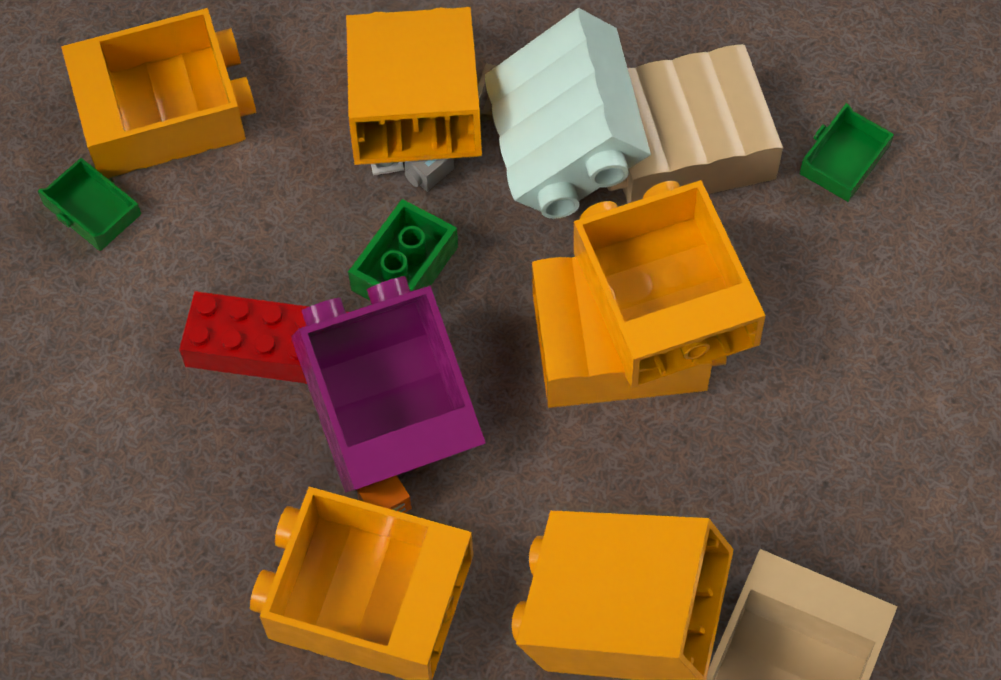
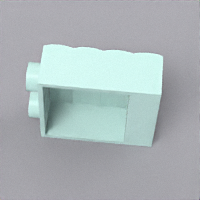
M580 8L574 10L485 74L486 89L492 103L493 119L500 136V150L507 167V180L513 199L541 211L542 215L547 218L556 219L571 215L579 208V201L600 187H611L623 182L629 175V168L651 155L617 28Z

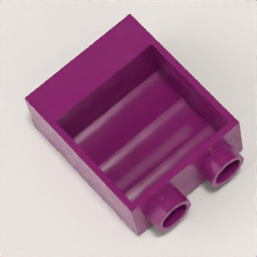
M405 276L397 277L366 289L372 305L348 313L345 311L341 297L326 300L303 309L302 314L306 326L299 328L291 336L345 493L486 444L431 286L410 291Z

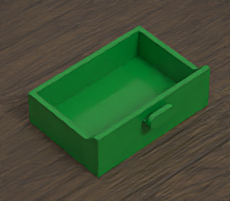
M846 103L828 127L822 124L815 133L813 139L817 142L803 158L799 174L849 202L891 146L894 134L854 112L850 105Z
M83 158L78 159L48 187L38 190L43 205L53 212L57 219L66 227H71L99 251L103 250L142 214L136 201Z

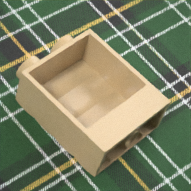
M731 45L710 52L693 53L673 60L655 61L636 68H628L651 155L629 168L628 177L617 185L607 187L609 191L623 189L628 204L643 199L644 194L651 187L665 181H676L681 187L702 180L707 193L711 194L777 178L783 146L745 45Z
M760 549L710 664L706 680H869L898 606Z

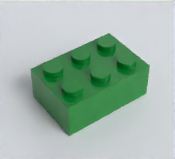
M401 199L349 269L348 275L351 291L370 301L366 289L401 276L406 277L410 291L431 286L458 248L457 227Z

